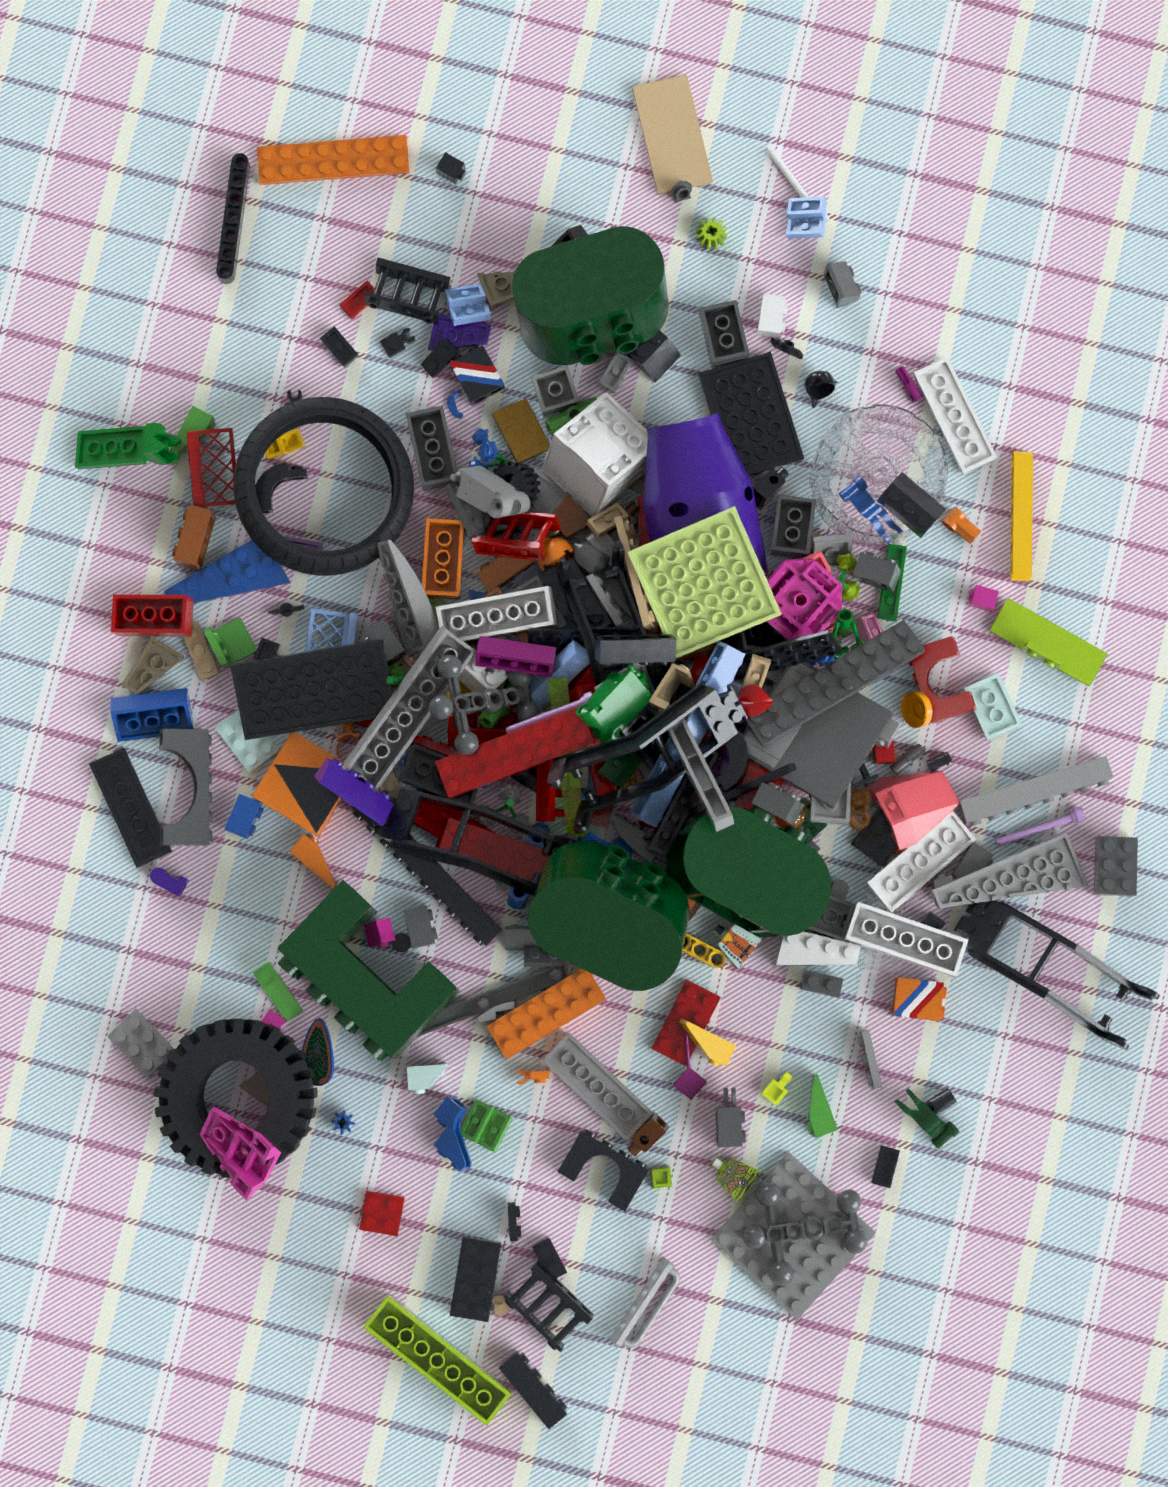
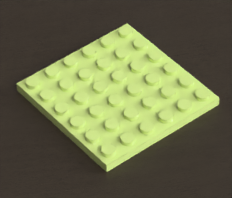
M735 506L628 551V555L663 634H672L677 639L676 658L781 615Z

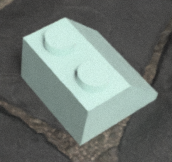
M448 1064L407 1067L408 1091L413 1090V1094L426 1093L425 1089L432 1087L446 1071Z

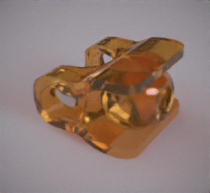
M869 789L851 791L849 825L854 830H862L870 822L869 805L871 797ZM856 816H860L862 818V824L857 822Z

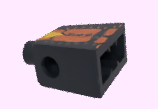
M780 467L777 471L771 469L753 486L756 506L760 511L784 486L785 478L789 475L785 468Z

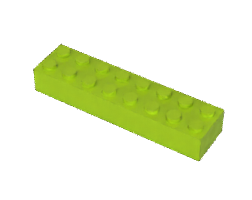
M388 1294L363 1327L486 1426H488L512 1394L511 1390L390 1294Z

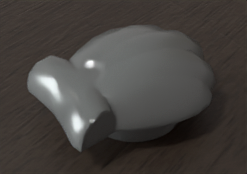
M682 180L674 184L671 193L676 203L691 199L692 184Z

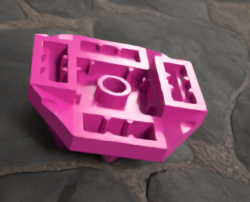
M814 559L784 560L767 579L781 615L766 622L787 640L824 631L838 615V612L842 610L843 584ZM803 595L802 602L796 603V597Z

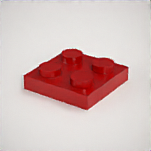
M366 1191L359 1230L398 1236L405 1197Z

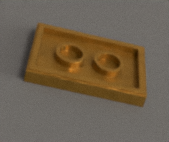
M526 398L492 413L515 462L522 463L548 451L550 444Z

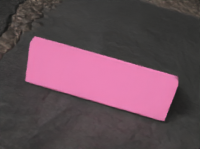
M875 613L855 620L860 639L865 642L883 632Z

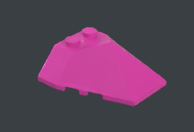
M216 1107L211 1108L200 1132L201 1138L212 1155L216 1154L222 1163L220 1165L222 1171L226 1170L231 1177V1185L245 1200H248L269 1179L281 1154L277 1147L261 1133Z

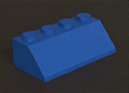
M187 688L111 698L110 713L118 742L159 737V731L162 729H194L191 702Z

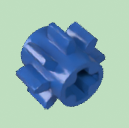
M343 1110L341 1116L335 1113L336 1120H331V1123L336 1125L333 1131L340 1129L341 1135H343L345 1129L351 1132L349 1127L355 1124L350 1119L353 1114L347 1116L345 1110ZM342 1117H345V1121H348L344 1128L341 1127V1124H338V1120H342Z

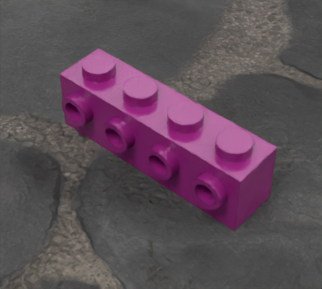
M480 636L475 666L552 677L556 647Z

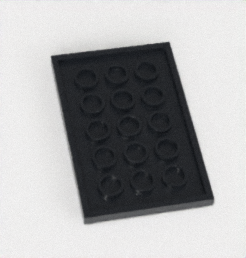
M771 351L698 373L710 414H720V420L749 476L804 460Z

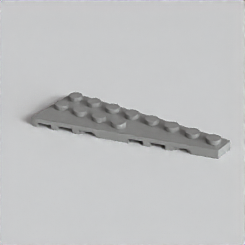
M1063 833L930 890L937 909L1085 887L1088 886V883L1067 833Z

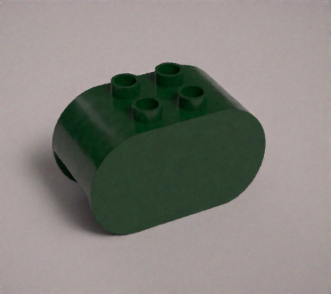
M613 227L535 251L525 257L518 265L512 282L513 297L525 345L537 358L554 365H573L579 362L582 365H591L598 362L602 355L615 351L619 354L630 353L637 349L639 344L648 341L660 331L666 321L669 310L663 255L658 245L649 235L633 227Z
M752 806L751 810L729 807L733 815L734 824L717 832L707 812L695 815L683 823L666 856V868L668 876L673 878L682 887L687 898L759 937L791 936L802 933L813 926L823 915L831 894L830 873L821 855L814 848L804 843L807 835L801 830L790 825H786L784 829L773 826L770 823L774 816L757 806Z
M576 841L558 848L546 860L534 899L531 903L528 923L534 941L549 954L621 988L631 991H645L653 989L668 980L679 965L690 915L689 902L682 887L673 878L665 875L666 872L660 865L654 862L642 864L630 858L628 851L618 845L607 847L592 841Z

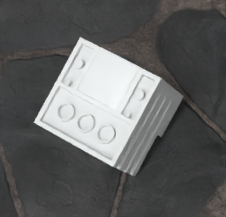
M606 392L553 434L542 469L564 492H568L582 509L593 517L621 499L624 491L645 475L648 441L647 429Z

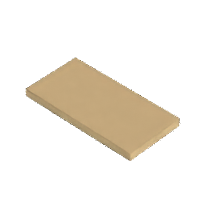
M687 74L633 86L632 91L657 194L671 193L674 184L680 180L688 181L692 184V188L713 183Z

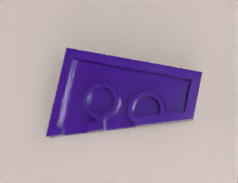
M439 314L438 324L433 323L428 351H433L444 338H448L456 348L487 345L491 325L474 322L454 326L451 316Z

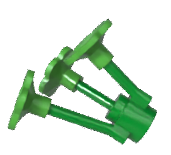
M844 608L838 612L832 634L842 648V641L836 637V634L847 637L849 633H854L856 644L850 647L853 650L865 643V641L860 639L853 613Z

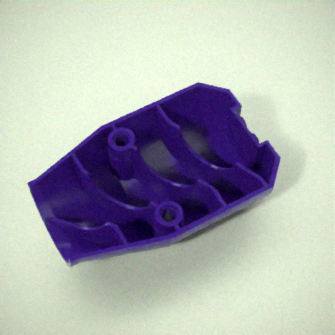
M712 413L713 415L695 420L646 428L648 441L643 507L650 542L735 506L766 577L769 570L752 481L720 420V414Z

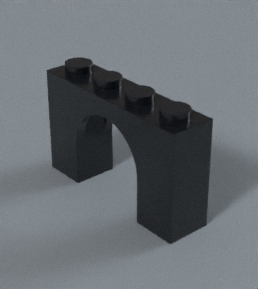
M586 1129L585 1133L580 1131L557 1172L575 1182L584 1164L590 1158L597 1155H605L612 1158L619 1166L620 1179L608 1202L625 1212L648 1173L647 1165L638 1159L635 1162L630 1160V1155L621 1149L619 1152L613 1150V1145L604 1139L602 1142L596 1140V1135Z

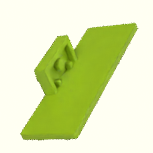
M1009 598L1005 601L990 628V632L1026 651L1028 656L1042 660L1046 666L1054 667L1087 686L1092 684L1108 655L1103 650Z

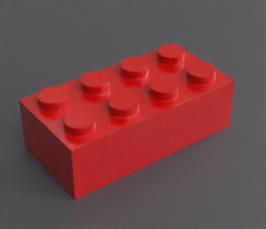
M113 594L111 633L117 636L192 637L194 599L188 595Z

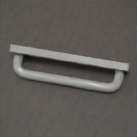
M664 1257L662 1258L610 1337V1341L616 1346L636 1347L642 1341L678 1286L680 1275L673 1268V1264ZM670 1274L672 1280L635 1337L632 1340H628L626 1337L666 1276Z

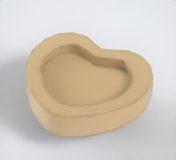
M495 1295L492 1299L495 1306L494 1313L497 1316L506 1314L510 1309L505 1303L504 1295Z

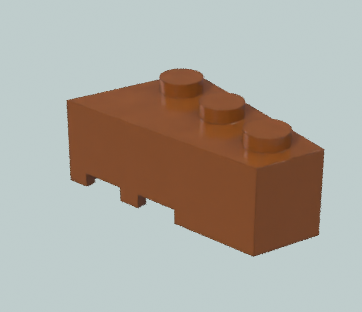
M495 556V561L492 563L487 562L480 567L481 571L477 573V576L487 591L491 592L497 587L502 588L514 580L513 578L527 570L537 561Z

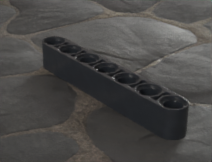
M242 153L235 154L231 160L216 273L219 280L224 284L232 283L236 276L250 174L249 160ZM239 161L246 162L243 167L236 166ZM237 179L243 180L241 185H234V182ZM238 197L240 198L238 203L234 204L231 202L233 198ZM231 216H238V219L236 221H229V218ZM229 234L236 235L233 240L226 239ZM226 252L233 253L231 258H224V254ZM224 270L231 271L227 277H223L221 274Z

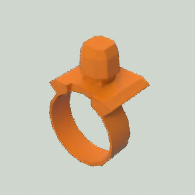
M352 723L343 724V732L345 734L336 736L339 740L336 749L338 756V747L344 739L354 738L359 741L362 737L358 733H353L354 725Z

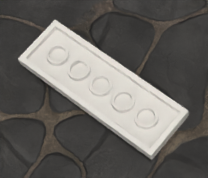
M946 357L914 372L913 376L962 475L996 460L998 457L949 358Z
M952 811L918 843L904 849L870 878L866 885L886 910L892 913L976 839L956 813Z

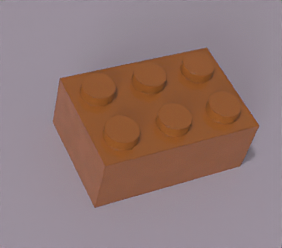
M189 504V508L185 509L183 514L185 522L183 528H179L177 535L179 542L178 546H174L172 556L178 566L199 571L202 569L216 516L212 510Z

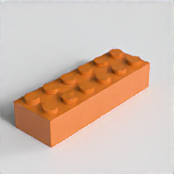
M580 969L486 1027L507 1060L606 1000V997L592 974Z

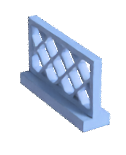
M311 608L305 652L318 650V647L325 642L330 647H334L329 639L336 634L342 640L339 646L354 644L358 614H345ZM314 615H322L326 622L318 626L314 621ZM336 617L344 619V625L339 629L331 622ZM329 623L335 632L326 637L321 628ZM318 631L324 640L316 645L311 638Z

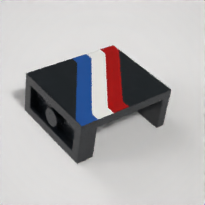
M483 345L472 347L468 350L469 353L463 356L461 354L457 355L450 362V368L456 374L468 396L471 406L505 389V385Z

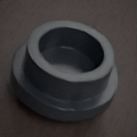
M405 933L396 934L394 936L395 941H392L393 948L398 952L409 950L411 947L410 937Z

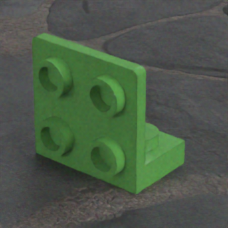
M237 618L214 631L211 628L204 631L223 668L242 660L257 650L241 618Z

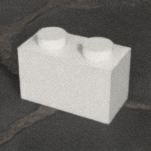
M763 293L757 335L779 338L781 332L784 333L786 321H782L783 314H787L789 304L785 303V296Z

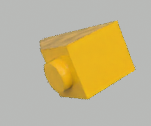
M680 1019V1024L702 1055L709 1058L708 1062L717 1067L720 1064L727 1066L736 1045L686 1020Z

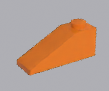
M303 834L289 852L334 889L337 885L323 852L317 845L319 841L311 834L308 837Z

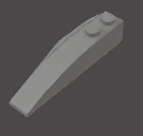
M391 540L378 542L381 565L386 569L384 576L385 584H389L390 588L388 599L393 603L394 610L391 611L392 618L405 652L424 650L439 630L436 614L415 572Z

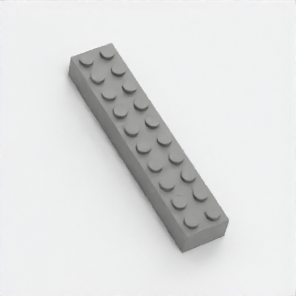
M441 626L346 758L342 767L347 771L349 769L355 771L360 775L358 779L363 782L368 780L375 785L374 790L377 791L431 716L429 711L431 700L438 695L445 696L449 691L447 679L443 678L438 672L440 659L446 655L456 656L461 661L463 671L476 653V650Z

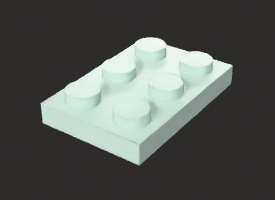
M999 673L963 688L964 692H972L977 708L973 713L986 741L1022 726Z
M239 710L215 727L249 774L280 751L270 736L245 740Z

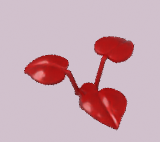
M707 657L695 658L690 671L695 685L709 660ZM752 684L746 685L740 690L739 700L734 703L741 702L748 717H752L766 711L773 704V700L762 688ZM708 728L707 733L705 734V736H703L700 744L704 742L706 739H708L710 736H712Z

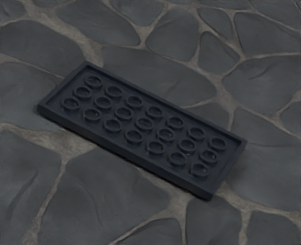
M383 639L230 665L245 740L375 719L393 694L392 684H388L386 681L387 677L390 676Z

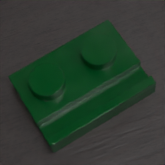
M631 752L606 760L597 774L612 785L617 786L618 789H621L643 758Z

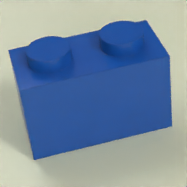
M239 794L224 830L248 839L249 836L252 837L256 830L255 821L257 818L260 819L263 813V804Z

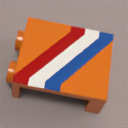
M897 977L895 979L892 1016L939 1022L940 1018L944 1017L945 1007L942 1006V998H946L947 987H944L943 982Z

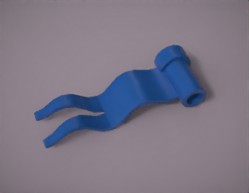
M858 475L853 479V483L839 493V496L844 502L850 500L857 511L871 522L877 533L889 544L891 539L885 533L876 515H879L890 528L901 534L904 531L894 523L887 511L874 501L866 490L868 488L867 483Z

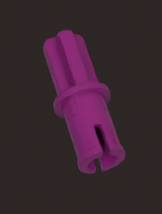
M901 366L896 369L895 373L903 384L902 389H905L912 403L921 399L923 396L915 384L916 381H912L905 367Z

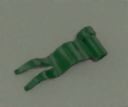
M909 1088L906 1092L919 1108L918 1111L910 1109L898 1099L894 1101L933 1138L931 1142L938 1149L952 1136L955 1137L960 1133L951 1121L945 1123Z

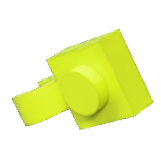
M786 1071L778 1082L773 1078L761 1094L777 1106L788 1093V1090L784 1087L792 1079V1076Z

